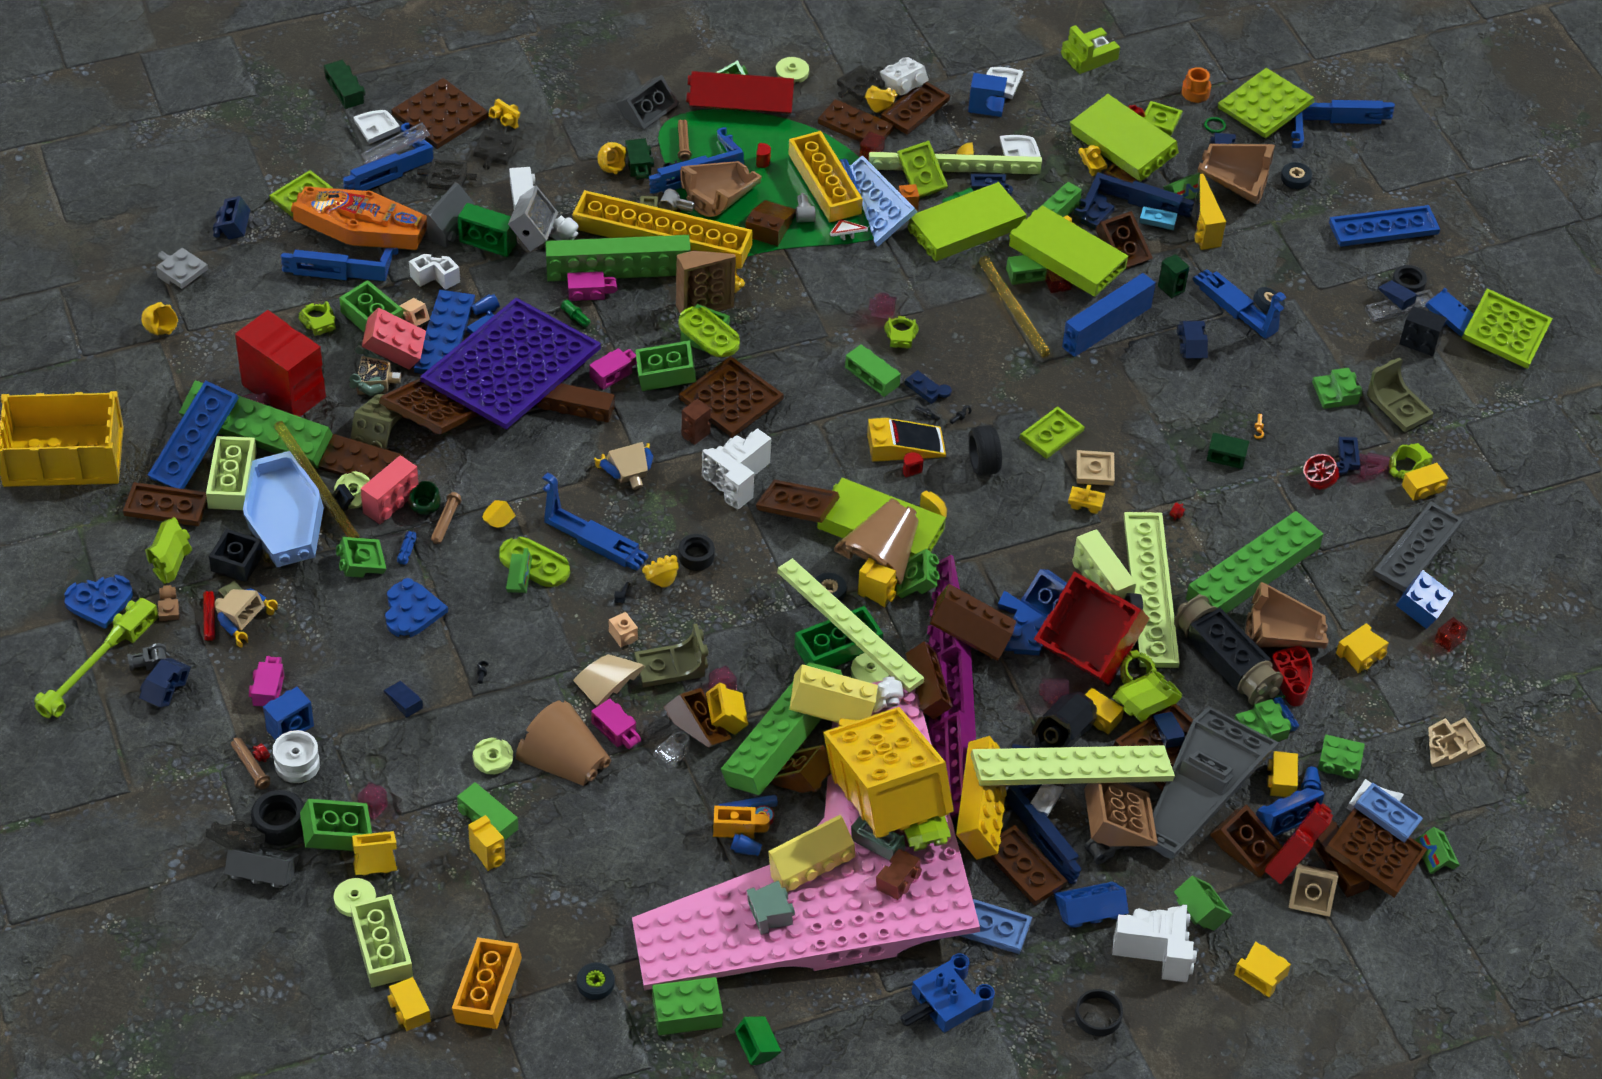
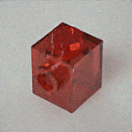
M869 131L860 143L859 156L863 155L869 160V152H883L885 137Z
M1047 269L1045 281L1050 293L1071 290L1072 283Z
M1453 617L1438 628L1435 642L1450 652L1465 640L1468 628Z

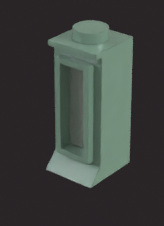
M860 816L851 826L853 842L889 861L898 849L905 851L904 835L900 836L891 831L887 836L876 838L872 828Z

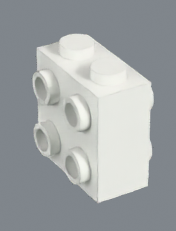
M909 57L902 58L899 62L889 65L880 71L884 87L891 88V91L894 89L899 95H905L910 90L921 87L923 83L929 81L925 66Z

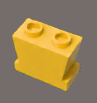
M868 558L859 571L858 595L864 598L866 596L885 607L889 601H893L896 595V570L876 564L875 560Z
M1367 623L1339 641L1336 651L1340 658H1346L1357 673L1364 669H1369L1375 661L1382 660L1387 654L1389 642L1372 632V627Z
M720 682L706 692L712 725L716 727L721 726L734 735L748 726L743 693L728 689L725 684Z
M486 815L470 823L468 830L471 851L478 856L488 871L502 865L505 862L504 837L490 823V819Z
M394 831L352 835L355 854L353 862L355 875L398 871L393 850L397 849Z
M1255 941L1246 960L1241 958L1237 963L1234 975L1270 998L1275 991L1276 985L1288 976L1291 964L1285 958L1276 955L1266 946Z

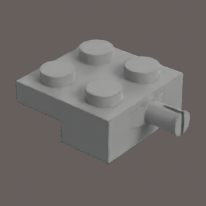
M184 248L179 249L171 256L163 251L158 254V257L164 261L156 266L157 277L169 285L174 283L181 289L208 270V264Z

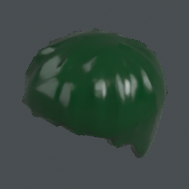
M430 481L419 482L408 496L410 508L420 515L434 513L441 503L439 489Z

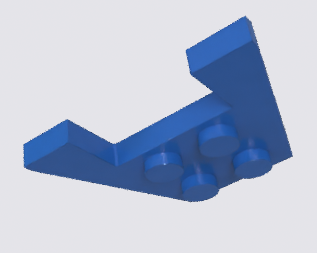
M1004 591L997 608L1015 614L1013 619L1016 620L1013 634L1004 650L1014 651V654L1040 655L1043 647L1034 638L1046 618Z

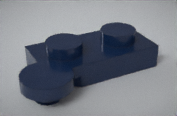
M971 174L970 181L973 191L999 182L1009 195L1013 193L1012 186L1006 184L1005 174Z
M1097 194L1093 202L1095 205L1088 211L1086 216L1081 218L1082 224L1094 230L1100 222L1105 221L1114 212L1115 206L1107 203L1106 196L1102 194Z
M918 370L905 379L906 386L931 404L937 400L938 396L946 398L952 392L950 386L945 384L939 386Z
M1339 437L1338 451L1340 462H1336L1339 475L1347 474L1348 470H1359L1360 457L1357 438Z

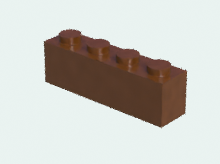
M560 383L537 403V407L563 414L609 422L615 407V394Z
M924 641L905 654L907 663L924 677V683L918 686L915 691L920 701L919 708L923 711L924 715H928L934 720L953 708L936 651Z
M1331 820L1330 825L1314 842L1313 848L1328 870L1338 872L1337 884L1348 898L1368 890L1370 881L1325 851V848L1339 830L1338 824Z

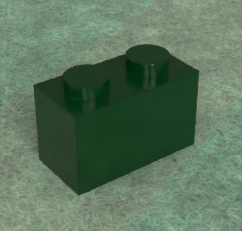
M1176 254L1165 258L1161 264L1158 287L1171 299L1182 294L1186 289L1190 267Z
M1213 433L1206 461L1243 469L1249 441Z

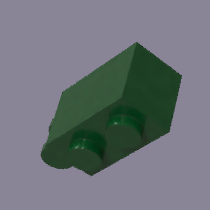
M646 138L625 140L630 176H636V180L649 179L651 167H654V159L650 157L651 146L647 145Z

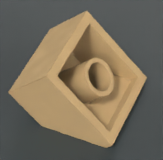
M1298 864L1295 868L1288 908L1330 917L1338 872Z

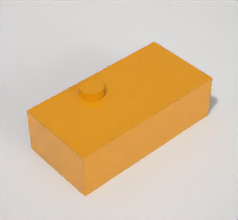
M477 937L452 1006L456 1023L492 1029L498 1028L522 960L517 943Z

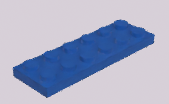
M1429 205L1336 216L1329 219V224L1339 247L1437 235L1440 232L1439 225Z
M439 290L426 330L421 359L415 364L414 373L424 374L462 342L471 315L472 305L475 302V295Z
M205 380L148 473V477L167 487L184 489L239 399L238 395Z

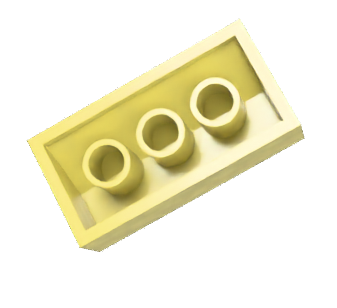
M802 664L794 674L789 710L839 723L840 718L860 720L872 715L876 703L878 685Z
M838 815L770 850V872L774 882L779 880L781 887H785L786 891L789 892L854 858L855 844L843 817Z

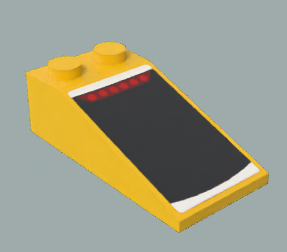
M1200 174L1195 198V242L1199 244L1201 250L1221 247L1226 220L1204 174Z
M891 418L868 419L867 437L872 462L904 460V456L910 452L918 453L922 458L946 457L942 431L939 426Z

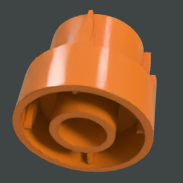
M1195 67L1188 70L1181 91L1182 96L1186 100L1200 103L1209 98L1211 83L1209 81L1210 74L1207 69Z

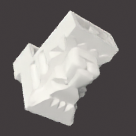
M757 428L746 439L735 436L730 438L723 447L718 446L716 449L710 448L702 451L703 478L714 484L720 491H723L726 503L737 510L753 498L754 476L770 464L771 438Z
M1187 905L1170 907L1168 911H1147L1138 908L1135 909L1132 916L1118 914L1112 955L1163 961V980L1187 982L1189 974L1193 975L1194 963H1196L1197 951L1193 950L1194 942L1189 941V932L1187 931V926L1189 927L1190 923Z

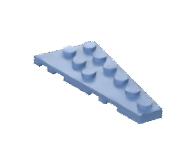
M862 155L850 168L860 191L859 194L863 198L862 206L869 222L874 242L878 247L913 217L917 210Z

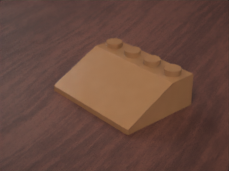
M690 251L677 255L676 307L679 313L686 308L695 307L697 304L715 311L734 308L735 254Z
M1124 782L1088 783L1084 791L1092 840L1107 846H1156L1158 844L1148 792Z

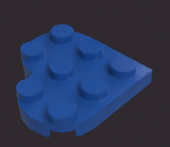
M114 575V577L106 579L102 577L96 582L86 580L87 583L77 585L75 582L69 586L65 592L66 608L73 614L105 629L111 624L115 615L125 608L133 596V589L129 580L120 575Z
M410 578L403 579L402 582L393 585L387 591L390 607L385 614L387 629L397 637L399 635H410V637H413L448 612V607Z

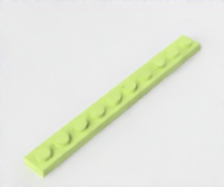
M869 152L868 161L877 170H903L897 153ZM935 154L943 172L1041 173L1042 157Z
M793 558L778 567L777 573L884 671L891 677H894L895 680L900 681L907 692H911L924 683V677Z

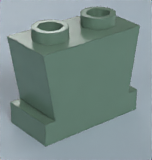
M779 880L758 890H755V888L746 890L748 905L760 934L768 933L770 928L793 925L792 916L795 915V910L792 903L788 904L786 888L781 887Z

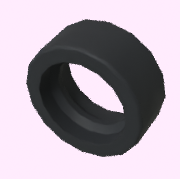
M1403 265L1395 270L1392 281L1413 291L1418 297L1424 292L1427 277L1422 269L1413 265ZM1411 278L1417 281L1418 284L1408 285L1400 279Z
M691 534L680 541L678 558L683 567L699 571L710 567L713 563L715 546L709 537L702 534ZM691 547H701L708 553L703 557L695 558L687 555L685 551Z

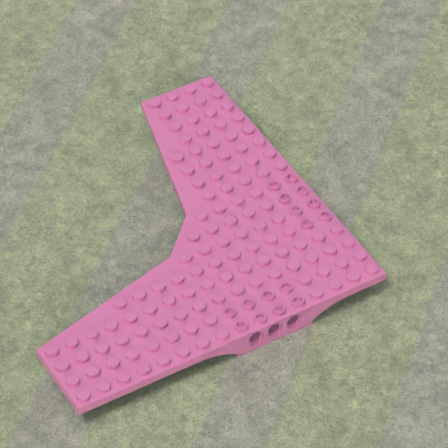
M882 681L873 682L872 684L878 685V683H880V682H882ZM903 688L904 695L899 700L900 705L897 707L903 710L931 744L924 714L919 708L920 701L918 695L915 694L916 688L911 692H907ZM884 707V708L881 709L878 713H881V712H884V711H887V710H891V709H894V708H897V707H892V708H886V707ZM832 722V729L839 727V723ZM829 775L827 779L825 815L817 826L841 815L852 837L851 826L860 816L859 811L850 800L846 799L843 790L837 783L833 782L832 775ZM950 813L945 815L951 835L948 842H946L947 844L934 846V843L927 844L928 847L926 849L914 851L913 847L909 848L904 830L900 831V829L893 831L900 836L904 835L905 851L920 858V867L922 869L917 880L914 879L908 892L903 894L899 900L878 891L876 885V876L885 865L889 867L892 863L888 859L854 842L855 857L849 862H844L833 870L825 872L814 880L808 881L795 890L787 892L788 904L792 903L795 910V915L792 916L793 925L770 928L768 933L760 934L748 905L746 890L751 888L758 890L774 882L771 878L770 865L632 917L644 990H650L652 985L711 977L718 978L777 967L813 968L814 971L897 957V954L903 950L924 942L980 932L978 917Z

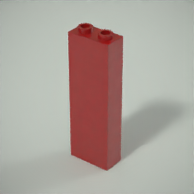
M692 71L691 75H688V85L691 87L690 92H687L686 103H689L690 107L792 114L794 78Z

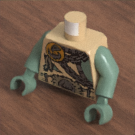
M363 340L359 341L355 352L359 355L364 354V356L361 357L358 374L354 373L349 378V386L353 389L357 387V394L359 395L367 394L368 396L387 393L390 383L400 384L401 373L391 372V363L389 361H385L372 351L363 348Z

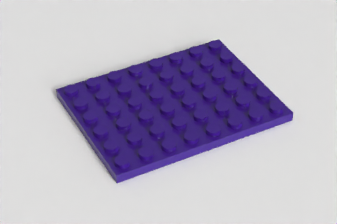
M515 298L422 374L420 378L422 383L507 430L601 349V343L524 301Z

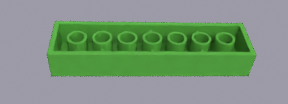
M689 235L546 241L547 281H567V273L603 271L604 277L614 278L676 276L677 255L691 251Z
M194 381L179 411L182 418L202 387V382ZM238 395L239 399L219 430V434L227 437L255 438L256 447L275 454L290 451L298 462L317 469L319 468L321 459L333 436L329 427Z
M1295 511L1189 584L1186 600L1190 601L1199 594L1205 595L1211 606L1221 608L1227 614L1254 595L1260 582L1268 585L1318 550L1324 533Z
M810 662L807 664L810 667L842 675L841 670ZM793 682L721 768L728 787L760 795L820 722L821 718L789 710Z

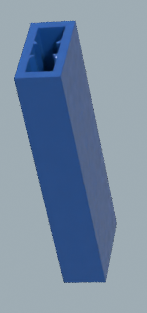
M1142 273L1066 321L1062 347L1065 351L1076 357L1150 309L1156 282Z

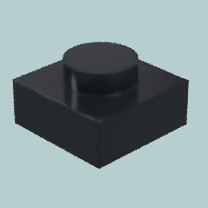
M340 484L330 498L341 512L348 509L354 496L345 484Z

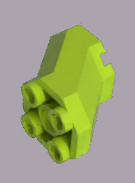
M175 517L161 523L152 546L145 549L149 564L153 563L155 568L152 570L162 583H170L175 580L184 556L192 551L188 542L190 535L186 529L182 530Z
M1151 669L1147 675L1120 686L1112 697L1116 702L1124 705L1123 710L1128 715L1133 716L1134 714L1139 721L1143 722L1151 714L1176 704L1182 698V693L1172 682H1167L1161 673Z
M935 816L927 819L928 822L919 825L915 823L910 825V828L904 829L909 848L913 847L914 851L926 849L928 847L927 844L934 843V846L947 844L946 842H948L951 835L945 816L940 818Z

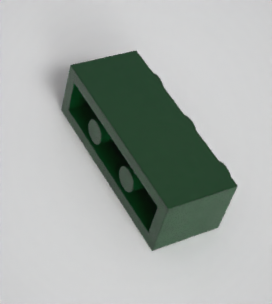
M343 59L324 65L325 79L345 109L364 103L365 89L359 85L356 75L353 76L350 66L346 65Z

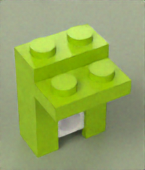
M1074 25L1070 27L1068 40L1062 44L1061 55L1069 62L1073 69L1082 74L1118 60L1120 46L1115 41L1109 43L1104 38V36H1107V33L1102 27L1084 34Z

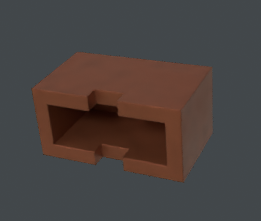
M696 399L682 410L681 435L685 440L696 445L710 434L711 423L708 420L711 418V408L699 399Z
M898 849L891 857L890 862L892 864L889 867L885 865L876 876L877 890L897 900L908 892L914 879L917 880L922 872L920 858L902 849Z

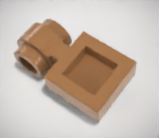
M167 585L159 588L161 600L158 601L159 621L179 619L178 599H175L177 598L176 587Z

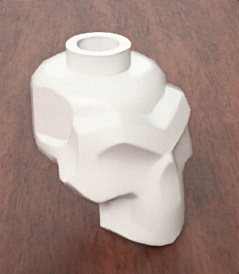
M561 215L558 219H555L550 237L555 240H574L579 234L577 232L579 226L572 218H564Z
M885 677L882 682L878 683L876 703L873 709L874 713H878L884 707L892 708L900 705L899 700L904 695L903 685L900 681L895 680L894 677Z

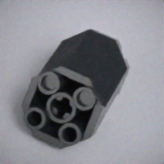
M1082 692L1061 696L1035 723L1032 729L1033 736L1035 735L1036 739L1034 741L1035 747H1072L1086 731L1091 729L1097 718V707L1093 700Z

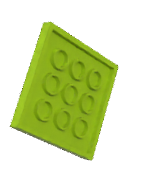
M1265 68L1218 103V108L1259 135L1267 138L1313 104L1314 97L1268 68Z
M1486 289L1462 339L1528 369L1553 318L1490 289Z

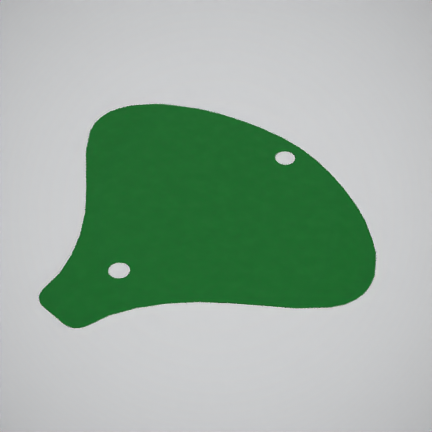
M702 109L682 113L667 120L661 127L658 140L665 163L682 162L678 158V152L680 151L678 121L685 119L688 125L689 151L692 154L690 160L705 155L709 158L726 153V149L717 138V130L727 127V134L724 136L732 135L733 142L742 149L744 165L747 166L749 173L755 171L762 176L760 184L756 185L717 216H704L695 209L693 211L681 209V213L745 228L746 220L751 211L764 200L796 209L798 206L797 196L804 193L808 197V202L815 207V222L797 223L795 216L778 246L752 239V247L747 257L779 249L851 244L874 239L863 206L862 214L841 220L868 227V231L854 233V239L850 237V234H845V240L841 238V235L830 236V232L839 220L829 223L788 155L789 139L820 130L773 115L726 109ZM823 133L839 160L847 159L851 166L860 158L845 145ZM759 143H765L771 147V162L765 168L756 166ZM685 188L675 189L680 195V199L687 200L688 194Z

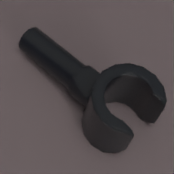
M626 582L621 592L615 591L614 603H625L626 593L631 585L630 582Z

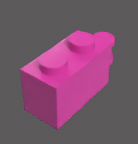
M603 271L567 273L568 298L570 301L604 300L605 294L617 291L616 278L604 277Z
M619 348L609 352L589 365L590 378L600 388L606 389L632 374V366L637 364L636 354L631 349L622 352Z
M266 656L265 662H259L258 668L254 669V684L250 685L249 697H252L253 706H265L269 701L280 697L284 680L281 657Z
M608 699L591 711V723L617 748L623 744L626 748L631 749L634 745L641 742V738L636 732V721L632 716H628L618 703L615 704L611 699Z

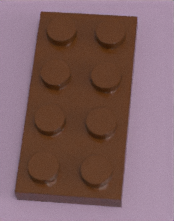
M925 82L921 87L910 90L909 93L905 94L881 114V119L894 124L895 128L908 135L950 101V95Z
M837 99L818 118V124L875 149L894 130V124Z
M333 434L321 459L319 468L341 476L357 471L365 474L371 480L400 455L403 457V454Z
M773 480L757 502L756 507L759 511L822 523L840 496L836 491Z
M133 482L123 514L124 516L157 521H166L175 517L179 524L199 526L207 505L206 492Z
M1015 825L1000 834L1001 843L999 844L998 854L989 857L1034 906L1067 886V880Z

